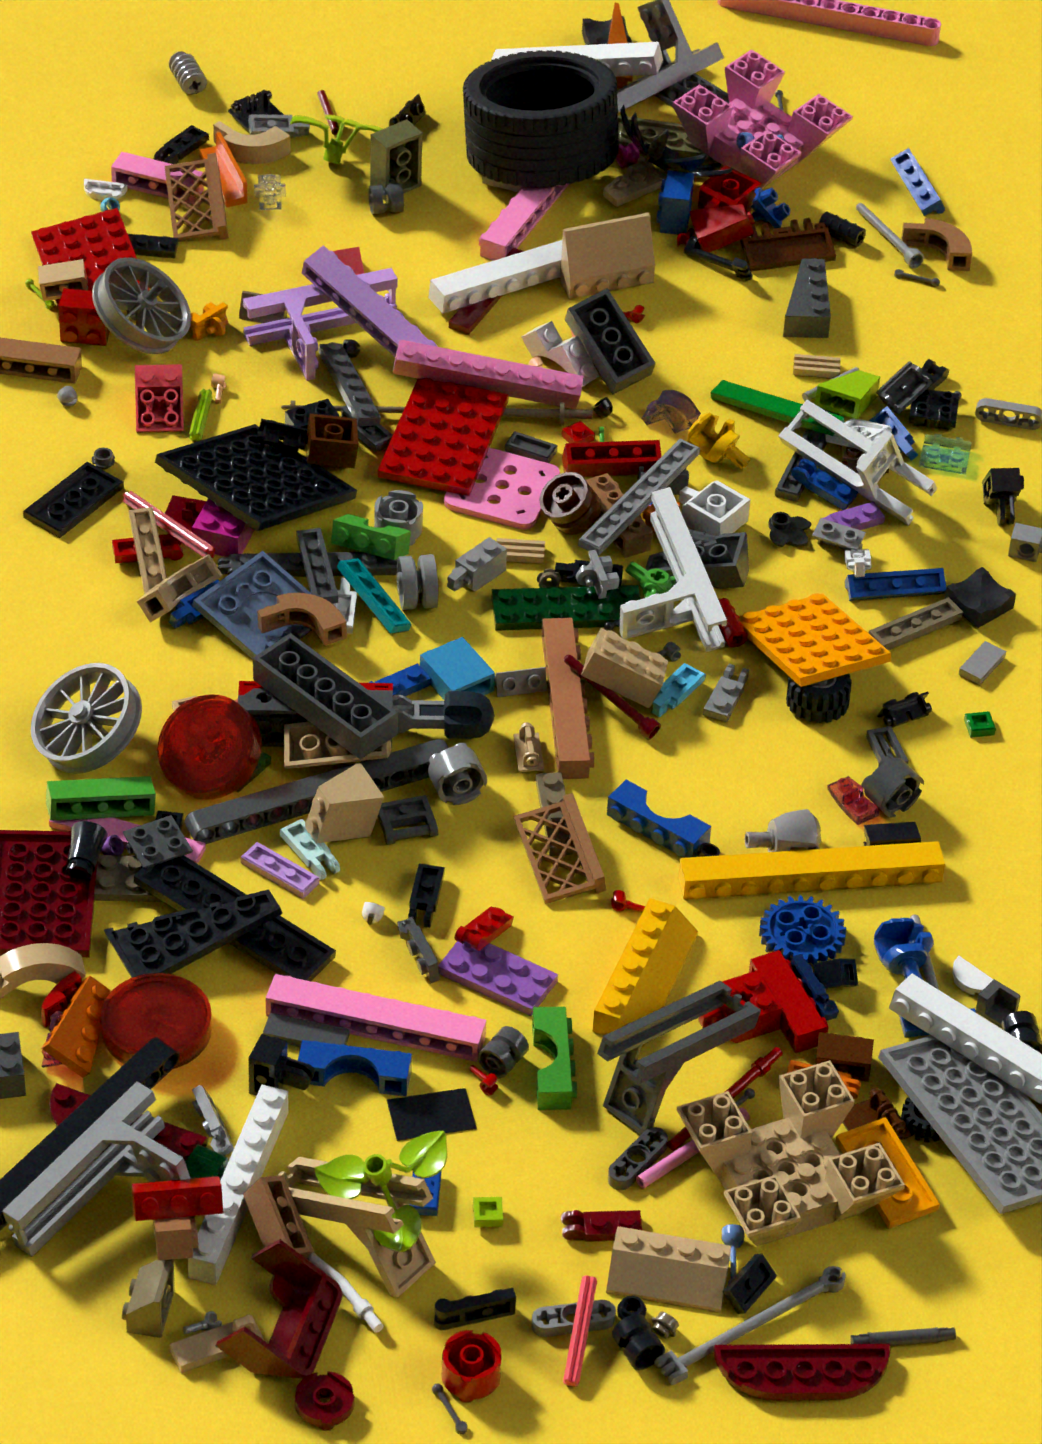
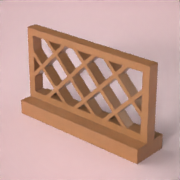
M216 153L207 154L208 159L164 166L173 236L178 238V242L219 235L220 240L229 238ZM205 167V172L200 177L192 173L196 168ZM180 171L184 174L177 181L171 177V172ZM188 177L196 181L190 188L182 184ZM200 184L208 188L203 195L195 191ZM178 188L186 191L180 199L173 195ZM190 195L198 198L193 206L185 202ZM203 202L210 206L205 213L197 209ZM180 206L188 209L183 217L175 213ZM193 213L201 217L195 224L187 220ZM206 220L213 224V229L203 230L200 226ZM183 224L191 228L187 233L178 234V229Z
M573 793L564 795L561 802L514 816L515 824L545 904L595 889L596 894L606 891L604 874ZM561 811L563 817L558 824L547 820L550 814ZM533 820L538 822L534 831L523 828L522 822ZM543 825L555 829L550 838L538 834ZM560 831L570 835L566 845L555 840ZM535 839L546 843L541 852L530 847ZM551 846L562 850L558 859L546 855ZM567 852L578 856L574 866L563 862ZM542 860L554 864L549 873L538 869ZM558 867L570 871L566 880L554 876ZM575 873L586 877L587 883L576 885L571 883V880ZM550 881L562 885L559 891L551 894L547 893L546 887Z

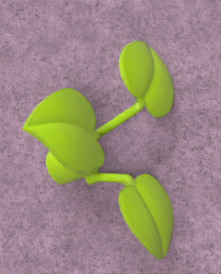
M295 115L290 121V125L304 123L324 130L325 142L323 147L326 150L323 160L340 164L342 154L346 153L348 146L359 130L377 132L383 129L377 126L360 124L354 120L344 119L336 115H326V119L340 124L337 138H331L329 142L328 125L302 115ZM344 125L355 127L343 146L344 142L340 141Z
M444 1131L429 1132L409 1141L402 1148L399 1155V1160L404 1166L393 1163L391 1159L386 1161L379 1154L369 1156L365 1162L356 1155H343L326 1164L316 1166L314 1168L316 1177L321 1187L329 1195L347 1199L358 1197L362 1190L361 1183H367L368 1179L374 1185L381 1186L389 1206L393 1207L395 1211L391 1215L392 1218L402 1220L404 1225L395 1233L373 1229L374 1236L383 1247L400 1253L405 1252L418 1240L422 1221L418 1211L411 1205H404L396 1209L386 1185L392 1177L391 1168L405 1173L413 1170L414 1174L419 1178H429L438 1174L444 1168L447 1161V1137Z

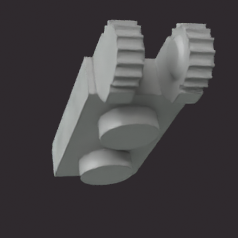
M728 664L723 677H720L704 707L703 715L727 722L744 691L750 670L743 668L738 681L731 679L734 675L735 666Z

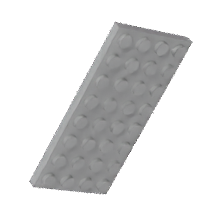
M932 1035L880 1051L878 1056L880 1061L1000 1214L1042 1201V1114L1026 1094Z

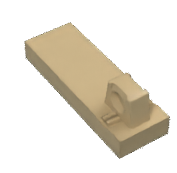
M247 1315L237 1320L234 1319L231 1323L171 1343L170 1352L180 1372L183 1373L228 1357L227 1354L216 1347V1343L243 1327H247L263 1339L253 1316Z

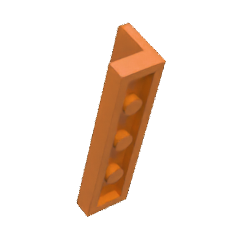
M217 132L216 146L199 149V156L203 160L208 159L207 154L216 153L226 208L247 204V181L221 132Z

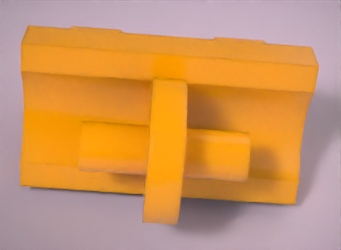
M210 302L204 306L202 315H198L195 312L191 313L190 328L193 330V338L198 341L212 333L216 336L224 335L226 332L225 326L228 324L226 316L228 305L222 302L216 306Z

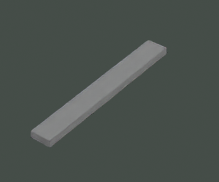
M679 439L579 539L578 546L588 551L596 550L599 556L652 503V492L665 489L700 454V447Z

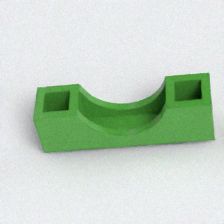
M533 1007V1046L546 1050L555 1059L552 1064L537 1071L536 1092L538 1110L571 1109L572 1098H577V1082L571 1080V1077H575V1060H570V1055H574L573 1039H568V1034H572V1018H567L566 1007Z

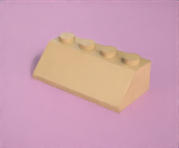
M310 722L284 724L285 769L388 758L391 754V739L360 760Z
M617 1226L606 1293L626 1297L637 1296L644 1300L721 1313L724 1296L722 1291L726 1285L731 1246Z

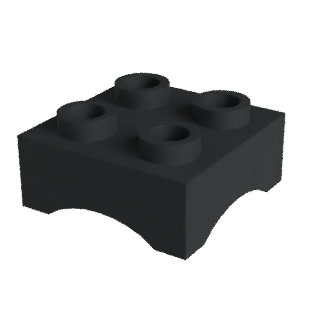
M622 16L627 42L631 43V38L628 35L626 28L624 16ZM590 18L583 19L582 35L585 45L608 44L611 20L595 21Z
M981 567L966 580L947 586L945 599L949 597L963 611V616L979 628L1013 609L1016 593L999 585L989 572Z

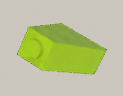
M858 370L820 383L817 386L814 404L822 409L858 419L877 398L876 391L879 389L880 376Z

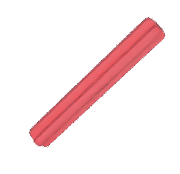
M585 1275L581 1280L563 1383L568 1386L576 1387L580 1381L597 1286V1278Z

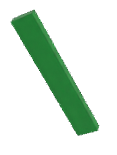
M722 380L711 391V399L788 423L793 421L803 405ZM828 412L829 414H831L832 416H834L835 418L839 419L844 423L843 416H839ZM809 418V420L802 419L800 422L801 427L830 436L835 434L812 418Z

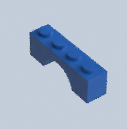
M627 779L608 796V816L630 827L635 832L648 837L655 843L675 852L678 856L684 858L697 857L700 845L710 843V825L692 815L681 818H665L655 814L647 806V790Z
M302 1040L298 1061L310 1064L314 1068L315 1075L310 1085L325 1086L329 1080L337 1075L358 1073L371 1079L377 1086L380 1094L407 1097L411 1076L412 1053Z

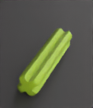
M202 389L199 392L189 432V438L192 441H200L203 437L212 400V391L210 389Z

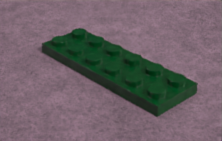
M620 585L618 589L607 590L606 598L601 599L598 598L594 586L492 589L491 597L495 630L542 629V621L545 618H572L574 628L604 627L606 622H614L620 619V605L631 600H640L639 586Z

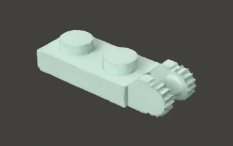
M303 819L280 829V836L308 868L311 867L313 874L318 876L320 881L327 878L326 870L320 862L325 861L327 868L334 874L340 871V865L332 855L329 847L324 842L315 843L310 833L307 832Z

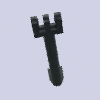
M696 236L690 237L684 248L685 254L730 269L735 272L738 278L747 281L752 279L753 275L745 260L735 258L734 261L703 251L700 249L701 246Z

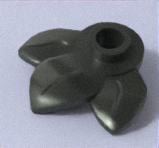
M776 512L769 519L768 526L771 529L769 537L779 547H783L787 543L796 547L805 546L808 544V538L804 530L810 528L812 523L803 517H790L785 512Z

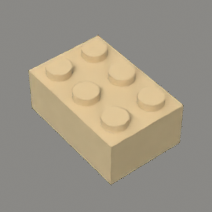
M601 628L588 650L581 676L650 708L663 686L668 660L658 653H652L642 648L636 642H630L619 637L613 631Z

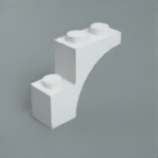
M552 321L536 327L521 337L532 357L543 356L558 363L567 373L582 375V387L599 377L578 335L562 341Z

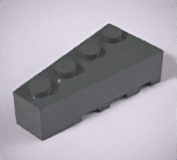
M802 259L785 315L783 337L828 338L831 314L825 259Z

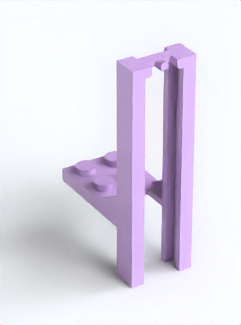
M392 268L357 275L360 279L368 282L375 292L388 290L389 293L385 294V299L388 304L397 310L396 288L398 287V278ZM314 284L243 299V307L247 309L249 319L284 311L288 312L290 318L244 327V336L249 346L285 339L307 381L315 379V369H318V360L315 356V351H318V342L315 337H312L311 333L356 322L340 307L302 315L304 307L332 302Z

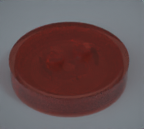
M222 695L198 696L180 705L165 722L158 740L159 764L166 778L185 794L198 799L221 798L239 789L254 772L261 754V734L253 716L236 701Z
M166 973L139 975L122 982L106 997L101 1009L102 1039L111 1055L125 1064L151 1039L158 1037L179 1052V1060L173 1068L175 1069L194 1060L207 1046L212 1032L211 1006L205 993L197 985L185 978Z

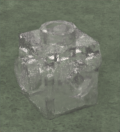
M280 174L258 175V184H254V198L259 200V210L282 209V197H286L285 183H281Z

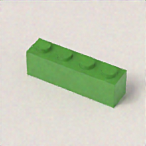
M151 776L47 781L46 806L50 821L153 816L155 813L156 793Z

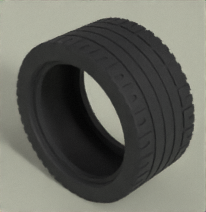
M552 50L513 53L480 65L468 75L463 84L467 160L473 169L488 179H494L496 182H502L507 185L511 184L512 186L520 185V187L562 186L567 183L572 184L576 181L580 182L584 179H589L603 172L618 156L617 79L607 65L592 57L588 58V56L578 53Z

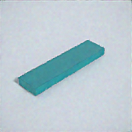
M358 558L339 561L337 565L338 570L389 633L409 631L412 625L411 622Z

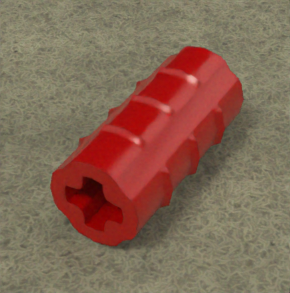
M727 598L718 599L727 619L726 626L718 625L723 638L729 647H739L747 641L748 635L743 627L744 625L740 622V617L736 614L735 608L731 605L730 601Z

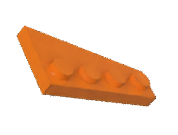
M92 976L82 981L70 1001L69 1008L63 1012L61 1021L54 1027L50 1033V1039L41 1048L82 1078L91 1072L111 991Z

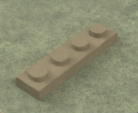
M948 597L869 631V634L887 650H890L961 620L963 611Z
M562 773L536 774L535 781L540 808L563 801V796L566 793ZM561 811L550 814L547 820L558 824L563 817ZM544 825L545 835L550 838L555 829ZM560 831L555 840L566 845L570 835ZM551 846L548 850L549 856H559L562 852L561 849Z

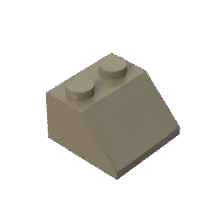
M157 1259L140 1267L137 1279L131 1280L129 1288L131 1299L130 1302L124 1303L122 1320H126L127 1332L162 1337L175 1292L173 1259L160 1261Z

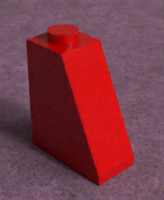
M743 204L689 211L697 239L703 251L710 253L755 234L752 227L755 224V220L751 211L746 212Z

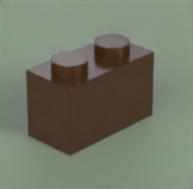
M819 1032L815 1065L831 1061L836 1071L848 1073L852 1076V1079L869 1082L874 1039Z

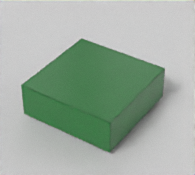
M990 711L965 714L964 721L970 738L995 735L996 728Z

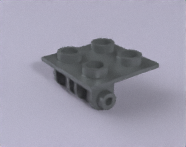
M172 815L123 831L129 843L126 844L128 853H134L143 868H148L193 852Z

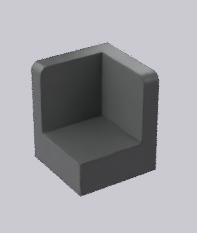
M994 979L978 994L976 1013L1002 1028L1001 1023L1008 1014L1018 1011L1020 995Z

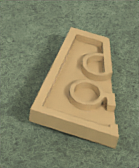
M641 156L634 166L630 165L626 169V173L623 176H618L603 189V196L615 207H618L660 189L662 179H666L667 176Z

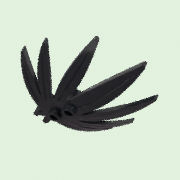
M623 104L620 114L624 129L633 144L642 153L650 157L648 160L650 163L666 172L668 169H671L673 171L694 173V177L703 178L719 177L732 172L733 168L716 170L722 165L720 163L702 165L707 159L708 154L678 158L679 153L666 146L669 136L668 129L657 136L651 145L647 142L644 144L636 112H634L631 118L630 125Z

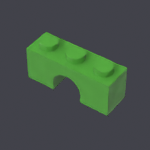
M350 514L333 520L332 544L391 560H396L398 557L409 554L411 530L392 525L382 528L368 526L369 519Z

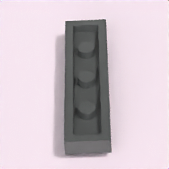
M321 528L296 531V538L310 593L331 603H338V592Z

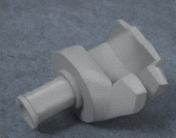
M808 809L787 812L772 819L768 824L767 832H746L744 838L745 847L768 848V852L790 851V847H807V850L819 849L821 827L818 819Z

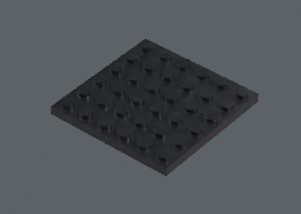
M256 424L156 454L155 463L162 467L164 471L173 474L182 483L191 486L200 495L206 496L215 502L217 506L224 508L235 518L242 520L250 528L257 531L355 499L357 494L355 488L321 466L307 464V457L298 451L282 447L283 442L281 440L278 441L277 446L261 443L260 440H257L259 426Z

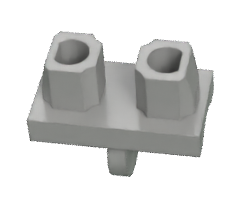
M596 550L588 552L590 563L587 566L582 565L580 567V570L576 573V579L581 585L594 586L599 599L606 598L607 590L618 589L619 576L617 572L607 573L612 572L613 568L610 556L598 557Z

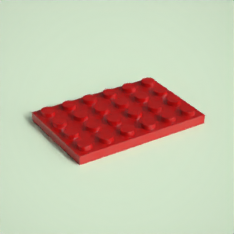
M118 208L31 231L42 266L84 260L88 291H92L96 279L105 272L106 268L113 261L120 258L137 259ZM55 299L57 308H58L60 299Z
M430 378L417 379L378 468V478L470 496L508 404L509 394L451 382L433 381Z

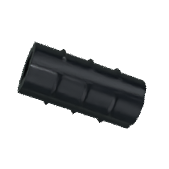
M827 211L821 216L819 223H825L830 235L855 247H859L864 241L866 229L858 226L856 223L849 222L847 219Z

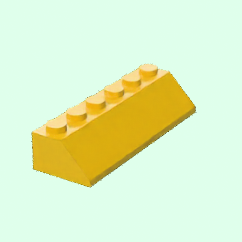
M649 898L594 1009L592 1032L606 1035L664 1007L698 935V930L675 905Z

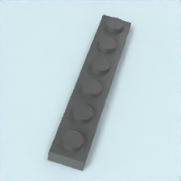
M335 342L320 344L318 352L352 417L357 419V426H379L381 416L343 345Z

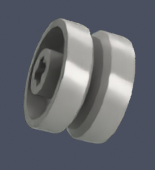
M433 554L419 556L417 571L412 556L398 557L397 590L402 610L416 609L418 594L424 609L438 607V578Z

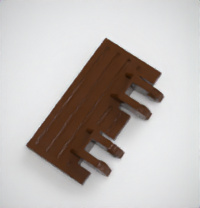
M805 218L803 221L804 231H800L799 224L795 219L790 221V227L773 229L772 235L767 223L761 225L762 236L757 235L755 226L752 225L755 234L740 240L750 271L796 266L801 264L802 259H825V262L835 261L836 252L825 223H815L814 229L810 218Z

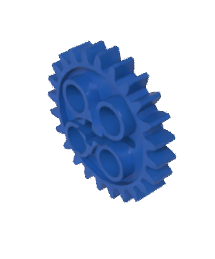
M799 895L798 901H794L791 896H788L787 903L779 899L778 906L770 904V910L764 911V916L760 920L759 936H761V944L766 945V952L780 950L785 960L788 959L792 961L793 956L801 954L807 963L813 965V963H818V961H828V958L835 959L836 953H841L842 946L845 945L846 927H844V919H839L840 912H832V905L823 907V900L814 903L813 897L810 896L808 901H804L802 895Z

